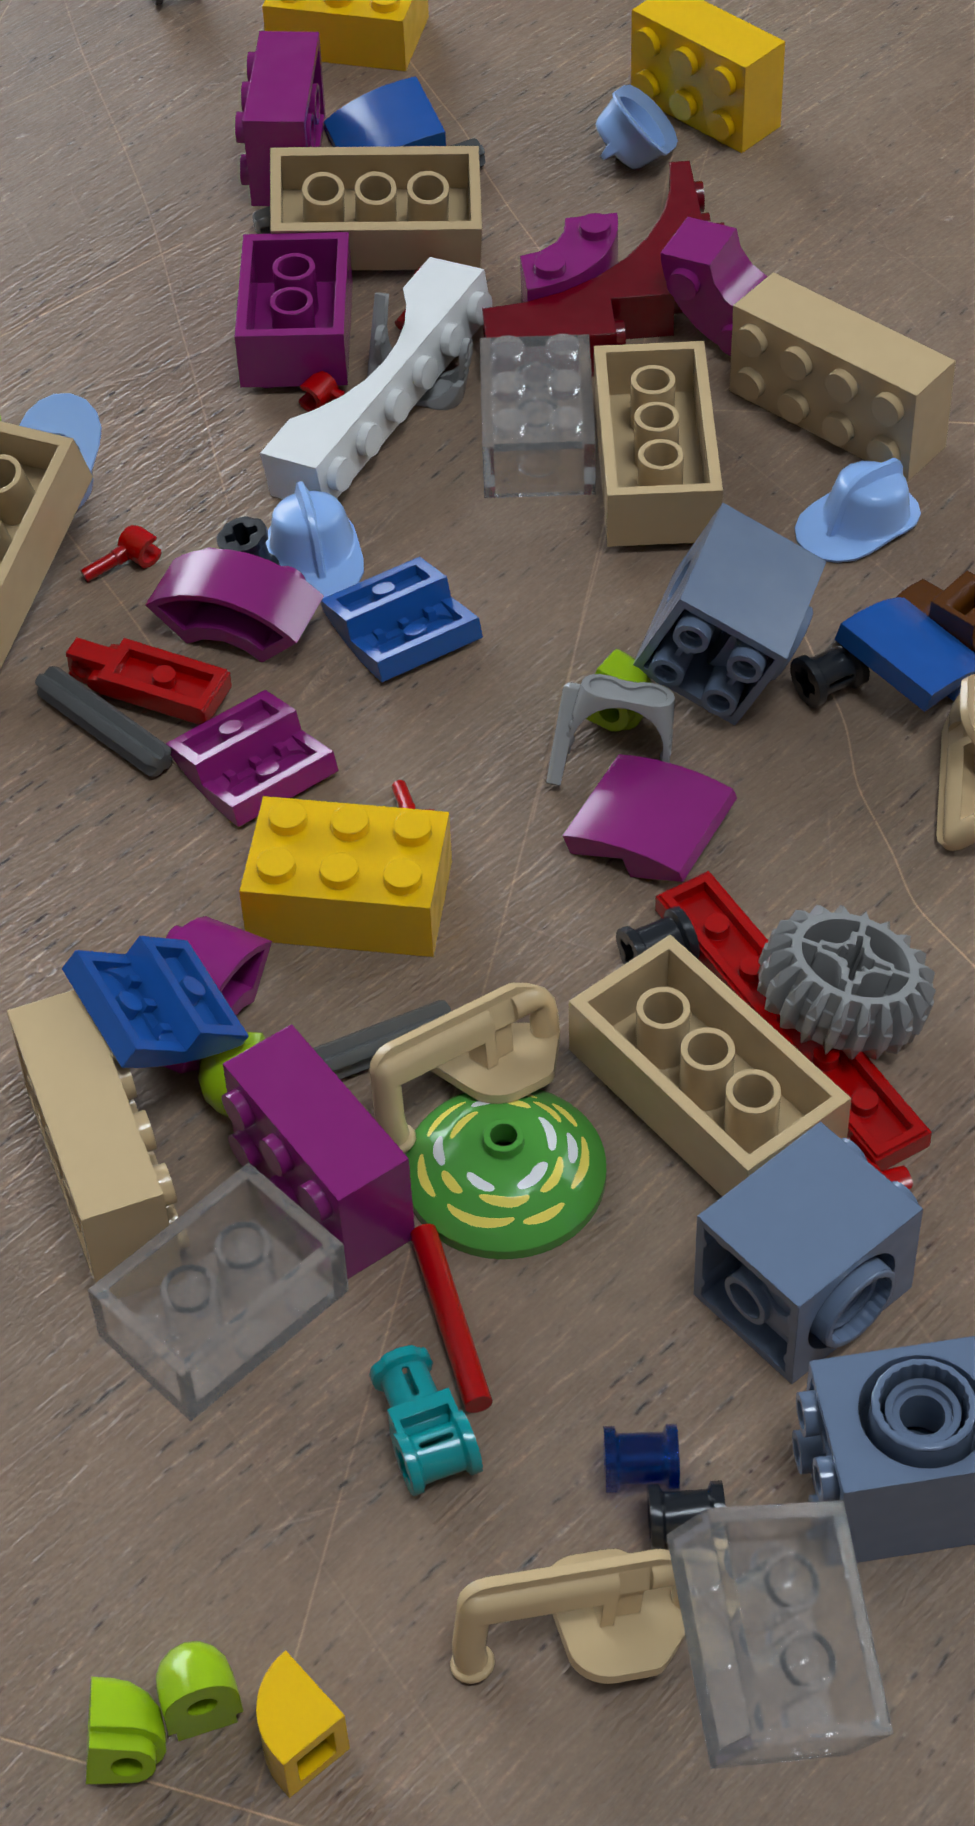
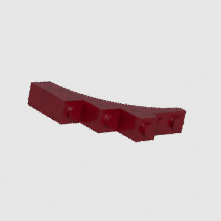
M690 161L669 162V194L664 212L649 236L625 259L599 276L563 292L524 303L482 308L484 356L488 385L594 377V346L625 345L626 339L674 336V314L683 312L667 289L660 253L687 217L711 222L709 212L702 213L705 209L704 186L702 181H694Z

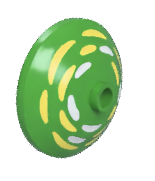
M540 1089L519 1100L503 1104L484 1103L474 1099L465 1092L442 1103L428 1114L415 1130V1144L405 1153L409 1158L413 1212L420 1223L435 1225L440 1240L446 1245L458 1251L482 1258H526L547 1252L564 1244L580 1232L591 1220L602 1201L606 1186V1156L602 1141L594 1126L572 1104ZM500 1142H510V1143H512V1144H510V1145H508V1146H499V1145H496L497 1143H500Z

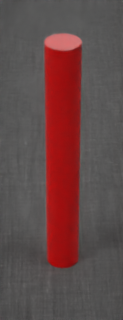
M433 1224L419 1225L410 1233L413 1247L465 1410L469 1413H478L488 1409L492 1405L493 1400L437 1228Z

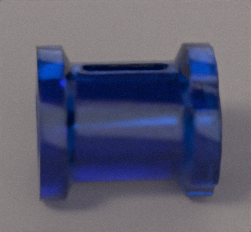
M665 1424L662 1432L618 1433L615 1426H603L606 1493H617L620 1485L665 1484L668 1491L680 1490L677 1424Z

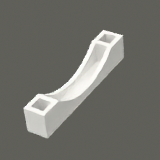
M433 257L427 259L403 287L406 301L405 323L396 345L384 362L364 381L341 397L315 410L290 418L260 452L271 496L284 499L294 494L296 482L300 481L304 482L308 491L327 492L336 498L349 488L355 476L370 458L378 453L385 440L407 418L410 410L425 392L433 387L437 378L450 362L459 355L462 340L464 338H471L480 326L483 325L482 308L492 307V297L488 292L484 269Z

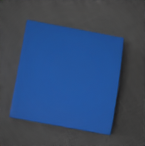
M416 76L402 79L365 93L334 112L324 121V130L332 147L446 146V132Z
M420 556L321 600L322 610L342 640L360 662L381 682L483 638L479 617L451 597L447 576Z
M901 597L880 601L849 617L840 624L834 639L924 712L946 696L955 701L960 694L962 679L975 674V653L911 602Z
M139 936L126 954L75 950L62 968L122 1068L159 1067L194 1061L241 1046L249 1037L188 940Z

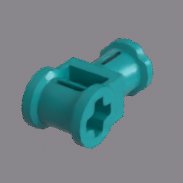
M408 1345L384 1354L370 1368L369 1377L374 1388L377 1391L384 1392L390 1408L387 1409L389 1431L395 1456L409 1492L412 1496H417L424 1493L425 1484L464 1470L470 1475L483 1472V1464L472 1427L463 1410H458L449 1387L437 1391L430 1375L433 1361L427 1349ZM404 1368H407L406 1374H403L402 1372Z

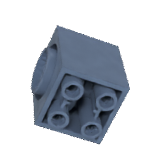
M722 503L674 571L633 665L640 668L656 683L669 688L703 707L708 712L736 725L767 684L775 680L783 672L803 640L813 617V608L809 604L827 561L727 504Z
M820 1121L697 1216L694 1295L788 1382L793 1384L808 1372L809 1361L824 1359L836 1348L847 1345L859 1337L883 1310L912 1288L923 1208L919 1206L915 1196L906 1186L897 1181L891 1182L867 1161L862 1150L853 1141L847 1138H839Z
M975 1336L809 1361L806 1391L796 1393V1409L800 1429L793 1430L792 1443L797 1469L800 1475L811 1473L816 1494L809 1495L808 1499L810 1520L816 1540L828 1539L834 1566L975 1544Z

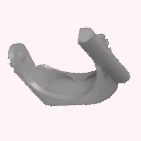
M376 292L374 295L367 377L384 362L393 349L389 341L387 328L388 293ZM464 338L462 340L459 366L451 371L441 373L433 387L428 389L415 405L435 410H449L462 402L473 353L472 339Z
M603 674L588 675L583 678L581 684L573 682L565 684L562 690L546 783L561 785L567 754H570L571 746L575 741L574 733L583 720L597 711L610 708L633 710L649 719L656 726L663 742L660 761L670 763L674 722V693L658 684L631 682Z

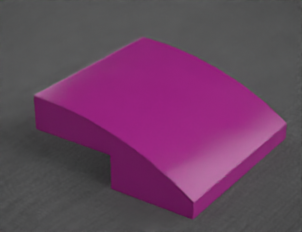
M267 690L261 691L166 743L171 748L170 756L187 778L217 810L238 827L259 815L263 796L291 798L339 771L334 752L301 729L296 710Z
M618 754L562 836L571 854L623 859L630 877L683 882L733 806L737 796L733 788L699 772L656 759Z

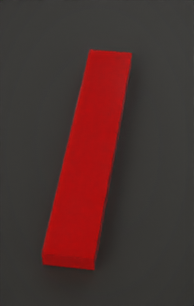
M710 871L704 872L656 896L655 911L661 918H664V913L667 909L674 906H679L689 917L699 942L700 956L698 960L851 1097L847 1137L872 1162H875L881 1171L930 1146L932 1136L930 1129L866 1054L860 1051L853 1060H850L842 1050L833 1048L825 1055L822 1044L813 1040L801 1043V1033L795 1028H780V1014L770 1013L765 1010L766 997L757 991L759 984V974L757 972L760 967L759 958L765 943H768V939Z

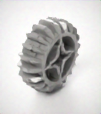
M816 904L810 913L795 910L789 920H780L777 928L772 931L768 943H765L759 958L760 967L757 972L759 974V984L757 991L766 997L765 1010L770 1013L780 1014V1028H795L801 1033V1043L813 1040L822 1044L825 1055L834 1048L842 1050L850 1060H853L860 1051L869 1058L877 1060L884 1051L898 1054L903 1045L912 1043L915 1036L919 1035L934 1005L933 997L936 990L933 988L932 982L935 972L928 966H925L926 953L910 948L911 936L907 934L896 935L890 930V921L879 924L869 919L867 911L860 916L853 915L842 905L834 913H831L823 906Z

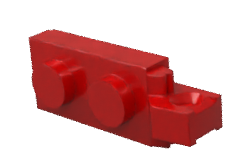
M76 637L66 652L69 667L68 674L77 681L87 684L88 688L99 694L198 725L213 717L232 687L231 673L227 669L127 638H123L120 644H111L107 647Z

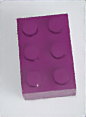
M259 31L256 51L248 52L247 54L248 81H243L241 86L242 111L236 112L235 136L237 143H245L246 154H241L240 180L241 185H249L251 206H270V148L321 147L326 109L319 32Z
M349 232L243 234L234 335L240 388L300 386L311 375L320 371L329 373L335 379L337 385H348L353 288Z
M292 1024L223 1063L227 1093L222 1095V1103L232 1121L234 1132L228 1136L230 1147L239 1163L246 1170L249 1171L256 1168L266 1180L267 1192L277 1209L285 1216L293 1213L301 1222L304 1236L310 1248L322 1262L331 1259L344 1276L349 1279L411 1241L410 1233L415 1228L409 1158Z

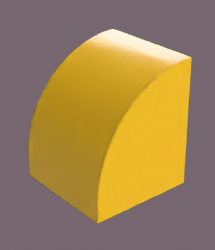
M285 1650L271 1664L261 1682L257 1696L256 1714L269 1772L278 1786L291 1798L347 1752L350 1746L345 1715Z

